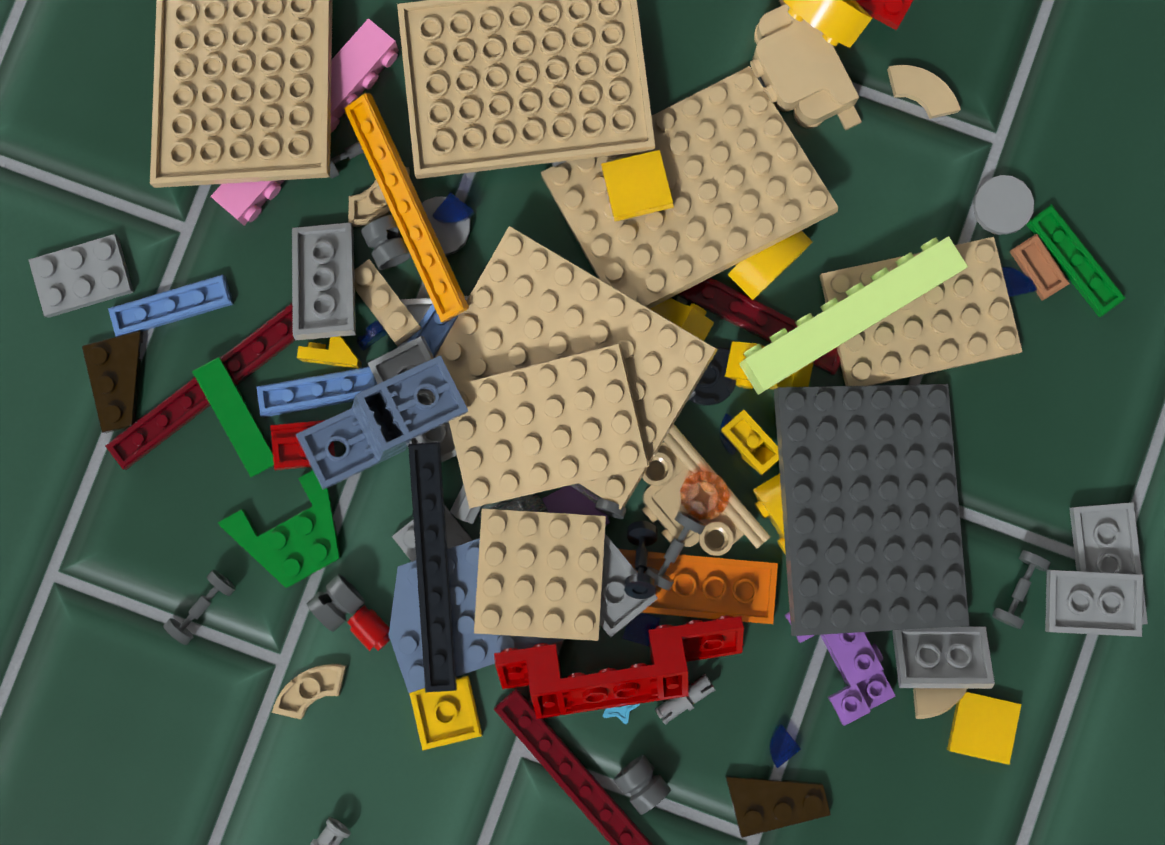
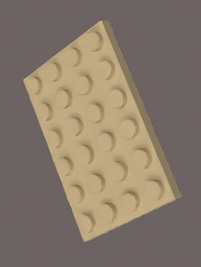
M994 237L955 245L968 266L966 269L838 346L837 352L840 357L845 386H873L1021 353V343ZM902 257L822 273L819 277L825 302L827 303L835 297L839 302L848 297L846 294L847 290L860 282L864 287L873 282L871 279L872 275L885 267L890 272L898 267L896 261Z
M621 344L456 385L468 412L449 421L469 509L650 466Z

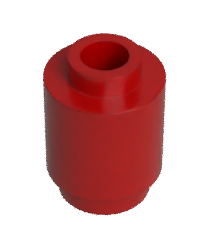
M365 605L347 621L351 627L350 631L369 651L373 648L379 651L390 641L388 635L390 627L373 609L369 611Z

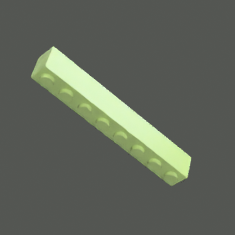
M948 236L940 242L936 237L920 247L923 251L914 257L912 252L908 253L896 261L898 267L889 272L887 267L872 275V283L865 287L861 282L846 291L847 298L839 302L835 297L820 307L823 311L815 317L809 313L795 322L797 328L788 333L784 328L769 337L772 342L762 348L760 344H757L744 352L746 358L739 365L757 394H761L966 269L968 266L950 237Z

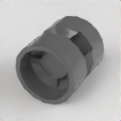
M393 215L381 217L362 228L361 233L368 247L374 248L372 256L379 270L390 269L411 258Z
M340 574L335 576L326 585L327 591L325 593L318 592L307 603L313 615L332 632L336 631L347 620V613L354 614L365 603V599L358 590Z
M644 754L625 766L613 779L624 794H631L630 802L640 815L654 808L671 791V788L660 775H653L654 767Z

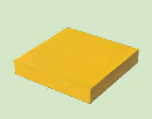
M660 150L601 164L614 221L674 208Z
M469 675L457 678L456 691L425 693V688L409 693L422 751L483 735Z
M966 692L960 701L956 703L947 750L1010 765L1022 704Z

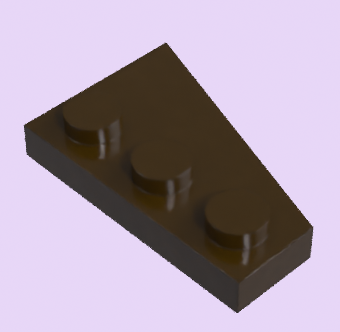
M141 331L82 346L102 433L129 428L136 421L138 370H140L141 359H139L140 346L143 343V332Z
M725 775L741 838L831 815L822 783L741 778Z

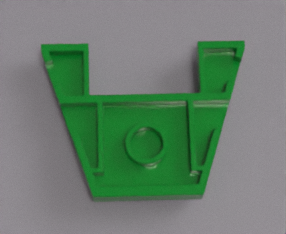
M313 470L298 478L312 507L269 531L258 535L245 509H241L218 522L225 532L285 588L291 587L341 559L337 530L331 507L330 491L328 488L322 490Z

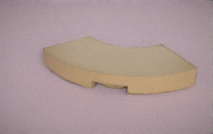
M910 65L888 67L887 71L894 98L906 97L917 101L925 109L929 119L958 113L961 110L949 86L930 71Z
M405 167V168H406V171H407V173H408V175H409V174H410V169H409V167ZM377 180L374 181L369 189L361 194L349 196L348 223L351 222L353 227L365 226L391 212Z
M326 664L302 672L281 691L274 704L272 713L303 719L308 707L317 699L325 696H339L347 665Z
M914 688L916 719L931 718L947 712L960 701L968 688Z

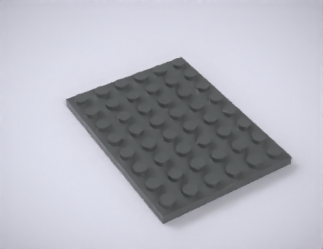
M948 384L778 387L774 389L791 635L806 636L969 626Z

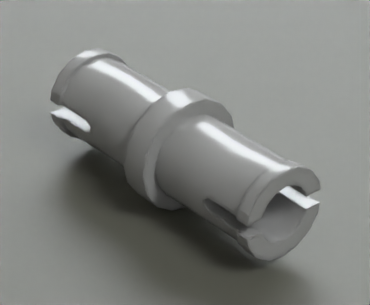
M703 674L702 677L688 686L689 696L668 699L660 706L655 707V711L660 719L662 718L665 725L685 710L691 711L695 708V703L711 692L716 691L706 674Z

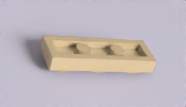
M370 259L354 270L356 292L397 346L422 329Z

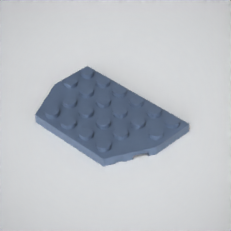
M480 538L448 549L456 676L495 664L494 653L502 652L504 649L532 648L539 643L550 645L564 640L559 638L474 633ZM416 560L400 565L397 568L389 638L408 693L425 688Z

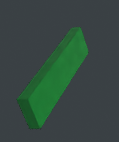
M1053 205L1047 207L1026 224L1034 235L1038 234L1057 265L1098 317L1103 316L1125 299V296Z
M221 357L193 370L192 373L250 477L274 466L273 451Z

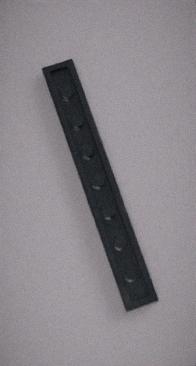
M440 442L408 444L425 693L456 691L457 676Z

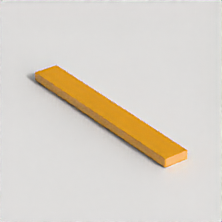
M364 93L346 106L344 110L440 321L447 322L469 309V306L372 94Z

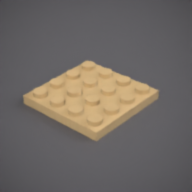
M482 508L474 633L598 641L606 516Z

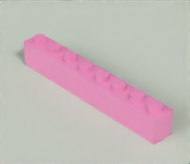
M369 18L332 59L331 132L338 126L339 118L345 113L344 108L359 98L365 89L372 88L383 68L390 67L397 59L399 49L396 41ZM285 180L221 184L210 197L245 226L248 221L253 222L259 216L262 205L268 199L272 200L281 190L280 185Z

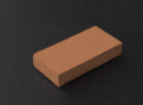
M1038 234L1009 251L1041 301L1070 284Z

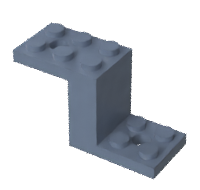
M440 355L356 394L351 409L297 433L296 437L322 490L404 452L411 439L466 414L468 409ZM427 389L434 394L435 400L431 405H423L418 401L417 393L420 390ZM334 441H340L345 445L346 453L341 457H334L329 453V445Z

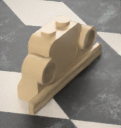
M779 0L781 6L764 14L756 26L754 40L757 46L753 60L750 61L753 73L757 78L761 77L765 85L764 91L769 100L780 111L788 112L793 110L795 121L803 128H816L824 120L836 114L845 130L860 124L862 121L854 107L859 99V95L833 45L822 37L823 33L806 20L800 22L793 18L787 12L790 7L783 0Z
M673 424L664 439V443L661 444L650 466H648L642 476V479L651 486L643 493L645 507L641 510L652 523L657 520L665 528L661 533L670 544L674 538L677 539L684 528L683 525L675 520L677 513L682 511L706 525L702 534L689 530L683 540L684 547H691L699 542L701 548L707 554L720 556L727 553L732 545L745 535L756 549L759 548L771 536Z

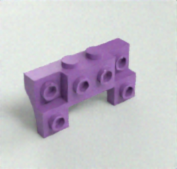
M790 612L785 614V617L791 625ZM869 632L820 635L845 684L848 685L828 696L843 726L870 713V709L895 697L882 671L884 669L880 662L883 660V656L875 644L871 645L865 635ZM814 635L796 637L798 642L801 643Z

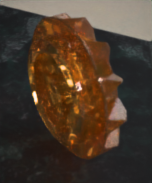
M698 471L691 474L685 479L680 489L681 504L688 514L697 517L699 520H712L719 516L726 509L729 502L727 484L719 475L710 471ZM700 485L705 492L712 493L716 491L708 499V507L703 500H693L700 493Z

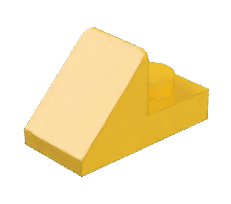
M342 336L330 337L329 350L326 349L325 344L308 342L307 347L298 346L297 358L302 362L356 369L362 368V362Z
M745 410L740 412L721 429V432L741 453V458L761 475L779 461L778 446Z

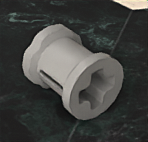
M329 817L326 821L327 826L317 839L311 841L310 845H340L344 838H348L351 835V832L340 821Z

